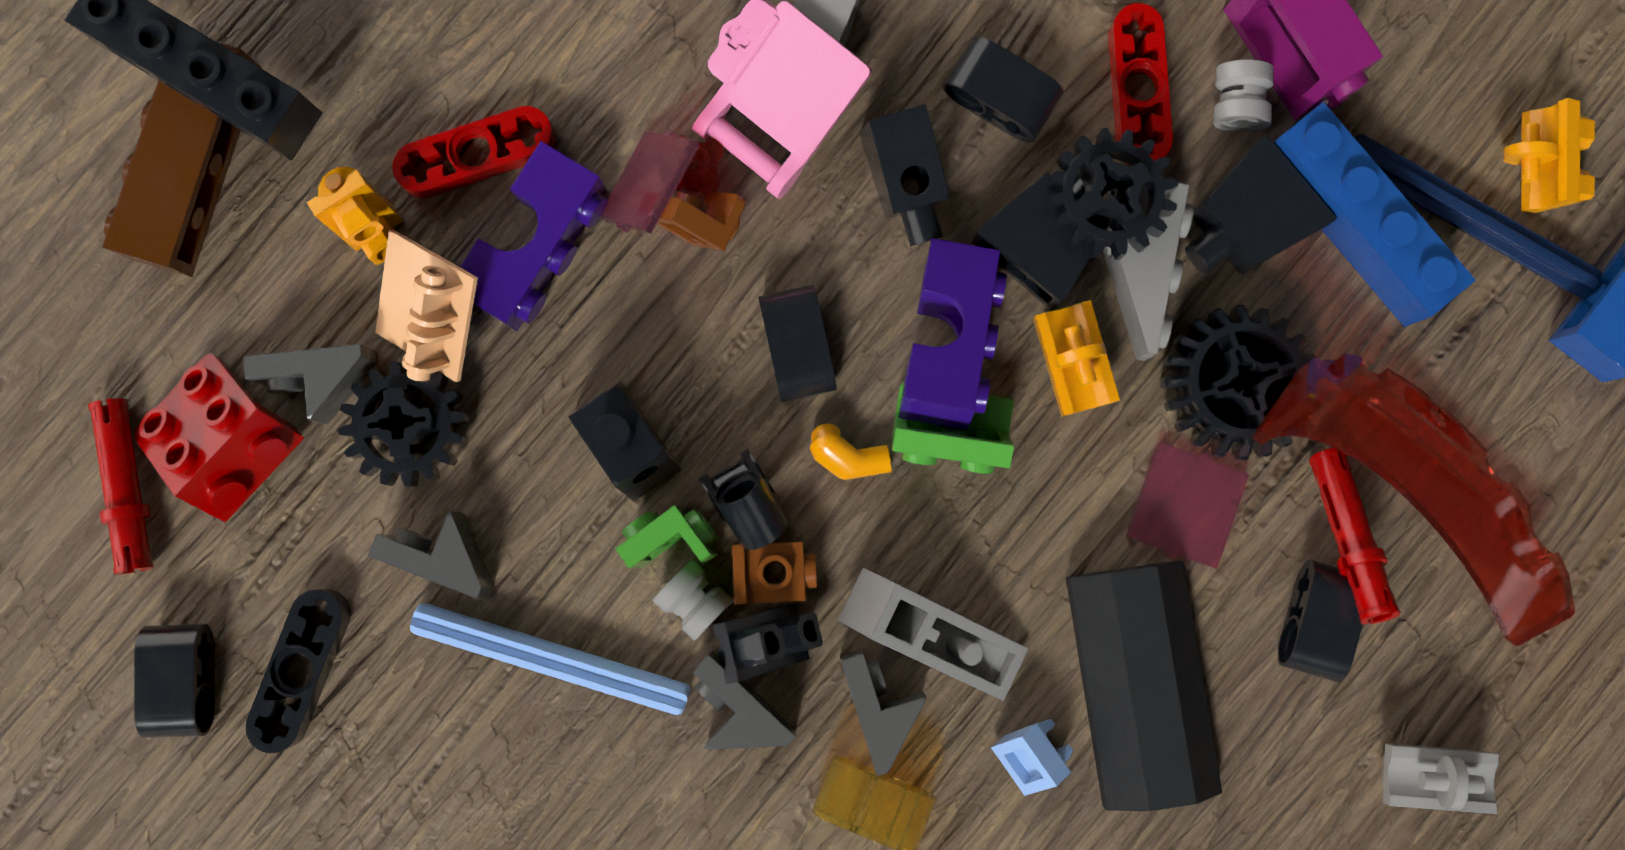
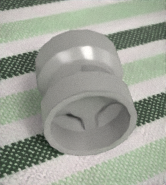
M1246 59L1229 61L1218 65L1215 73V87L1220 91V101L1214 106V127L1232 132H1251L1268 128L1272 124V105L1267 101V91L1274 83V67L1272 64L1260 60Z
M692 559L664 586L653 599V602L664 613H674L677 617L680 616L683 619L682 630L693 641H696L734 601V598L722 587L711 588L709 586L710 583L706 580L705 570Z

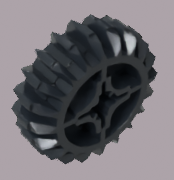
M1245 305L1233 307L1229 317L1221 308L1214 309L1208 314V323L1197 318L1188 324L1191 336L1180 334L1175 337L1173 344L1182 355L1170 354L1164 358L1163 364L1168 369L1177 372V376L1166 377L1160 382L1162 389L1176 390L1177 393L1176 398L1164 403V408L1166 411L1182 409L1185 416L1179 419L1174 427L1178 432L1194 426L1197 429L1191 439V445L1194 447H1202L1212 438L1211 453L1213 457H1224L1230 450V447L1236 461L1248 460L1252 450L1259 458L1272 455L1273 443L1280 448L1288 447L1292 444L1293 440L1290 430L1299 432L1304 431L1308 427L1309 423L1299 411H1312L1319 405L1313 397L1305 394L1306 390L1319 387L1322 382L1319 377L1306 376L1305 371L1306 367L1312 366L1317 362L1318 357L1314 354L1301 357L1297 348L1304 345L1307 336L1298 334L1288 339L1285 333L1289 328V320L1281 318L1269 326L1270 316L1268 309L1260 308L1251 317H1249ZM1237 339L1256 345L1269 356L1273 363L1263 364L1257 362L1248 353L1246 345L1239 346ZM1214 344L1218 353L1213 358L1216 366L1215 377L1209 384L1199 387L1201 362L1208 349ZM1243 374L1246 378L1255 375L1261 376V379L1249 383L1248 387L1237 392L1234 388L1225 391L1218 390V387L1231 383V379ZM1279 380L1280 392L1278 402L1270 417L1265 420L1263 412L1268 409L1265 400L1266 390L1272 382ZM1206 403H1224L1230 408L1235 420L1241 419L1244 429L1233 427L1218 419L1209 410Z

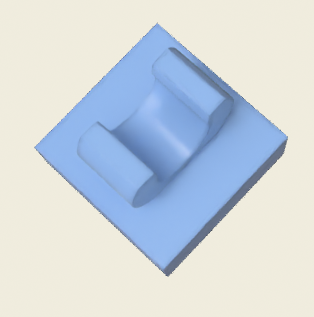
M1052 719L1005 734L991 747L1024 796L1056 787L1071 773L1065 764L1072 755L1073 749L1068 744L1055 749L1046 737L1047 732L1055 726Z

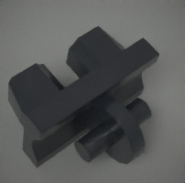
M797 603L782 605L712 625L714 635L721 643L717 649L718 655L722 660L726 661L724 670L726 684L740 682L810 659L808 650L822 646L823 642L817 615L814 611L799 614Z

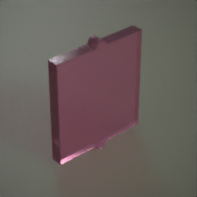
M668 130L665 134L645 131L610 194L600 218L606 222L616 224V227L625 233L635 229L651 234L695 155L699 144L690 138L680 137L671 130Z
M1161 442L1157 443L1126 537L1164 550V555L1167 558H1175L1178 555L1217 569L1249 474L1211 461L1208 453L1194 455Z

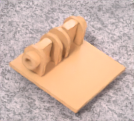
M392 229L389 230L375 333L406 351V354L403 356L402 365L407 369V376L410 379L427 381L430 379L431 373L439 371L453 381L459 382L461 381L478 277Z

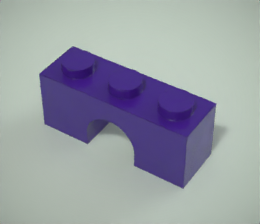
M540 141L510 188L522 204L531 208L537 214L538 226L534 237L526 246L514 251L496 249L478 238L460 268L478 277L473 305L515 331L519 330L523 322L530 324L537 317L546 301V294L542 293L554 273L560 276L569 267L577 251V247L573 243L584 226L591 228L596 224L607 204V198L603 197L607 189L598 175Z
M931 238L917 314L932 316L945 321L954 330L957 339L951 344L941 347L913 343L907 365L899 419L967 431L974 412L984 414L989 395L990 379L980 377L983 358L993 359L999 330L998 325L989 324L991 306L1001 307L1007 274L997 272L1000 250Z

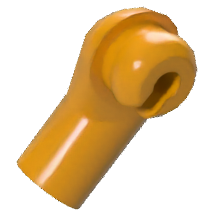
M829 423L817 426L811 433L812 443L810 451L815 461L839 479L849 480L892 472L887 444L856 449L840 436V429L836 425Z

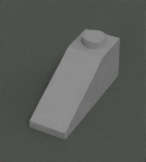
M865 568L862 569L838 618V621L866 637L1004 701L1028 651V648Z

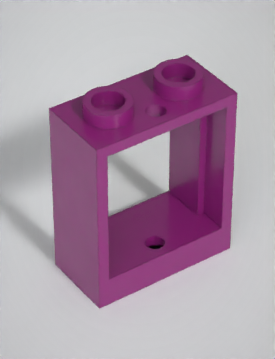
M1230 0L1223 10L1254 59L1273 65L1274 83L1272 87L1294 121L1314 110L1322 102L1331 111L1349 99V95L1370 82L1365 72L1383 58V55L1347 0Z

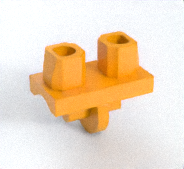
M1566 98L1558 101L1557 104L1551 107L1523 112L1521 142L1511 144L1503 149V161L1505 163L1521 165V212L1538 213L1591 200L1595 196V176L1591 175L1587 170L1580 169V151L1589 149L1591 143L1595 140V120L1580 115V100Z
M349 166L330 170L323 176L318 186V197H314L306 202L316 218L356 252L362 248L368 259L375 265L385 262L389 230H392L393 227L404 221L397 209L357 169Z
M1091 300L1033 317L1061 417L1120 401Z

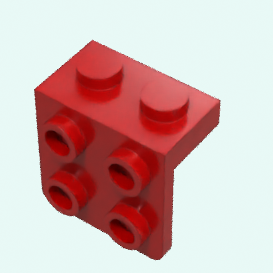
M213 354L205 355L195 366L189 368L172 391L155 408L146 413L134 432L135 441L173 495L225 523L304 439L303 435L294 425L257 403L226 364Z

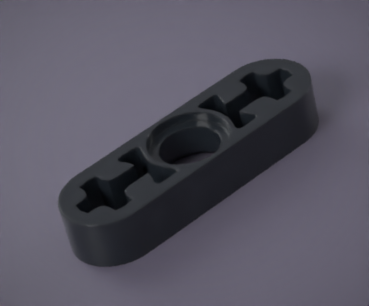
M331 589L309 590L302 593L293 602L246 720L247 738L259 751L278 753L297 745L305 736L350 621L351 612L349 604L339 592ZM324 601L327 602L325 612L333 616L331 624L319 625L312 639V642H323L322 650L310 643H296L297 636H311L316 619L308 615L310 606H320ZM295 653L307 656L313 665L312 678L303 687L291 684L285 676L284 668L286 661ZM275 691L285 697L301 698V704L298 702L288 704L284 710L281 722L289 727L288 733L272 738L273 727L265 723L266 717L279 714L286 699L284 697H275Z

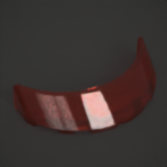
M1345 353L1337 360H1320L1319 357H1315L1298 370L1253 434L1252 438L1263 445L1273 438L1283 436L1312 439L1348 454L1378 474L1404 496L1445 540L1479 588L1505 639L1514 646L1522 645L1574 615L1575 607L1570 575L1559 552L1552 553L1547 550L1534 533L1530 504L1513 480L1505 482L1496 475L1488 462L1486 448L1447 409L1436 404L1425 391L1389 368H1386L1379 374L1370 371L1360 356Z

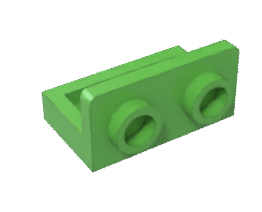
M904 382L900 384L892 431V451L901 452L903 460L921 465H935L937 458L960 461V468L982 474L994 473L995 467L1010 469L1014 444L1009 434L1014 402L1010 397L989 394L984 414L974 412L968 430L964 431L899 419Z
M674 505L660 516L657 512L653 514L651 511H648L634 520L621 531L627 540L615 548L629 569L641 568L684 538L701 562H706L718 555L711 544L719 539V537L699 510L693 509L688 513L685 508Z

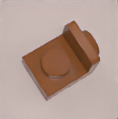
M716 191L708 192L704 201L683 192H677L675 198L652 195L642 216L693 246L725 251L728 242L739 229L740 215L746 204V199L738 194Z

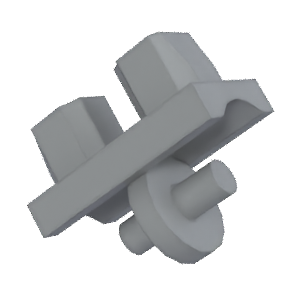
M1385 743L1381 781L1383 784V803L1396 807L1497 814L1494 779L1499 764V754L1490 751Z

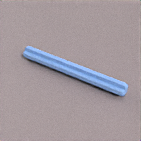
M419 604L411 619L410 631L415 635L667 713L681 715L688 702L690 686L686 683L431 604Z

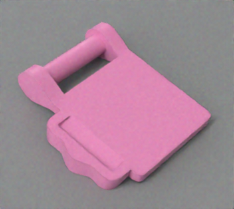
M750 0L738 17L728 21L721 28L718 47L708 60V68L723 84L696 119L692 130L705 140L709 137L716 140L769 183L766 190L777 199H781L794 185L809 159L872 74V69L790 2L782 1L775 7L768 0ZM731 105L791 152L783 165L725 120Z

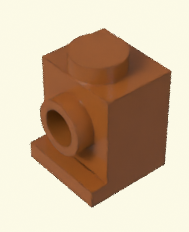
M803 542L771 543L755 550L745 549L742 545H732L734 604L806 601L805 588H817L815 553H804ZM771 561L781 562L786 568V577L779 584H771L764 577V568Z

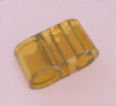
M833 755L812 813L833 825L892 849L917 850L937 797L922 788L888 774L877 776L875 769L842 756Z

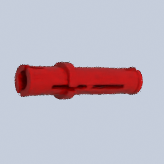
M106 399L107 405H103L101 400L89 403L88 409L91 412L105 510L99 513L101 524L108 525L114 562L113 572L114 575L136 573V569H140L141 572L154 568V564L151 561L145 519L150 518L151 515L149 505L142 503L128 414V399Z
M1337 448L1325 449L1312 455L1308 461L1317 481L1327 518L1338 546L1340 558L1337 560L1339 572L1342 576H1347L1362 624L1366 625L1369 623L1371 625L1389 621L1398 617L1401 612L1387 579L1388 576L1384 566L1387 565L1388 559L1385 550L1378 548L1373 537L1357 484L1351 472L1346 450L1344 448L1339 450Z

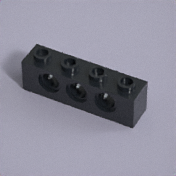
M77 0L64 19L65 22L101 47L290 161L294 159L323 114L321 110L298 90L148 0Z

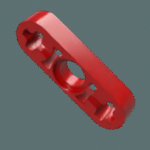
M1133 3L1125 6L1118 12L1108 31L1116 141H1119L1128 129L1133 131L1134 139L1141 129L1140 115L1156 111V114H1151L1145 121L1147 138L1157 139V144L1154 145L1153 150L1149 154L1155 161L1159 158H1164L1170 151L1173 143L1164 23L1158 11L1150 5ZM1131 21L1137 22L1138 29L1148 31V34L1145 35L1140 43V58L1129 61L1135 52L1133 35L1123 34ZM1134 73L1147 75L1154 83V96L1145 101L1132 98L1125 88L1126 78ZM1128 114L1136 116L1129 118ZM1132 144L1138 148L1141 147L1139 144Z
M520 106L404 145L393 158L392 172L398 184L408 193L418 198H430L524 167L540 141L552 148L555 147L556 133L551 122L541 110L532 106ZM525 123H531L535 130L542 129L541 132L535 134L536 144L531 147H526L522 140L505 143L510 154L504 157L502 147L493 135L494 132L501 131L506 141L522 135L521 125ZM480 138L486 140L490 146L487 160L476 167L464 165L460 159L462 146L470 139ZM445 148L448 160L456 169L455 173L450 174L443 164L432 167L426 171L428 180L421 183L413 175H408V173L416 170L415 160L423 158L429 165L446 161L440 153Z

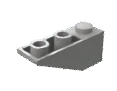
M1178 183V187L1172 193L1165 195L1166 199L1178 204L1177 209L1170 217H1160L1168 228L1159 238L1147 233L1150 245L1144 251L1138 253L1128 243L1127 254L1122 259L1115 260L1110 247H1105L1103 250L1136 360L1146 361L1158 354L1159 348L1165 349L1170 338L1173 318L1172 315L1165 314L1168 295L1177 291L1183 271V260L1176 259L1179 237L1185 238L1187 236L1193 218V205L1186 203L1189 189L1187 184ZM1147 188L1141 191L1138 201L1143 209V212L1140 214L1142 218H1144L1148 208L1149 195ZM1118 189L1109 191L1107 199L1115 197L1119 201L1122 197L1121 192Z

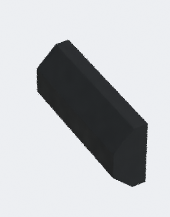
M1177 560L1066 577L1102 806L1107 811H1155L1199 804L1221 794L1222 787L1184 561Z

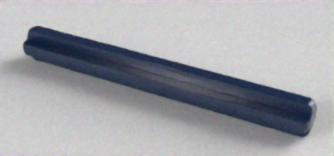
M1358 134L1354 137L1408 201L1579 299H1586L1599 287L1602 272L1598 268L1366 135Z

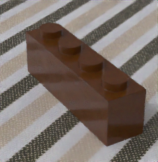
M219 43L259 68H262L242 49ZM158 81L152 99L145 104L141 113L140 125L142 130L135 151L128 156L122 170L124 183L116 207L110 210L105 219V240L102 248L137 262L192 277L241 130Z

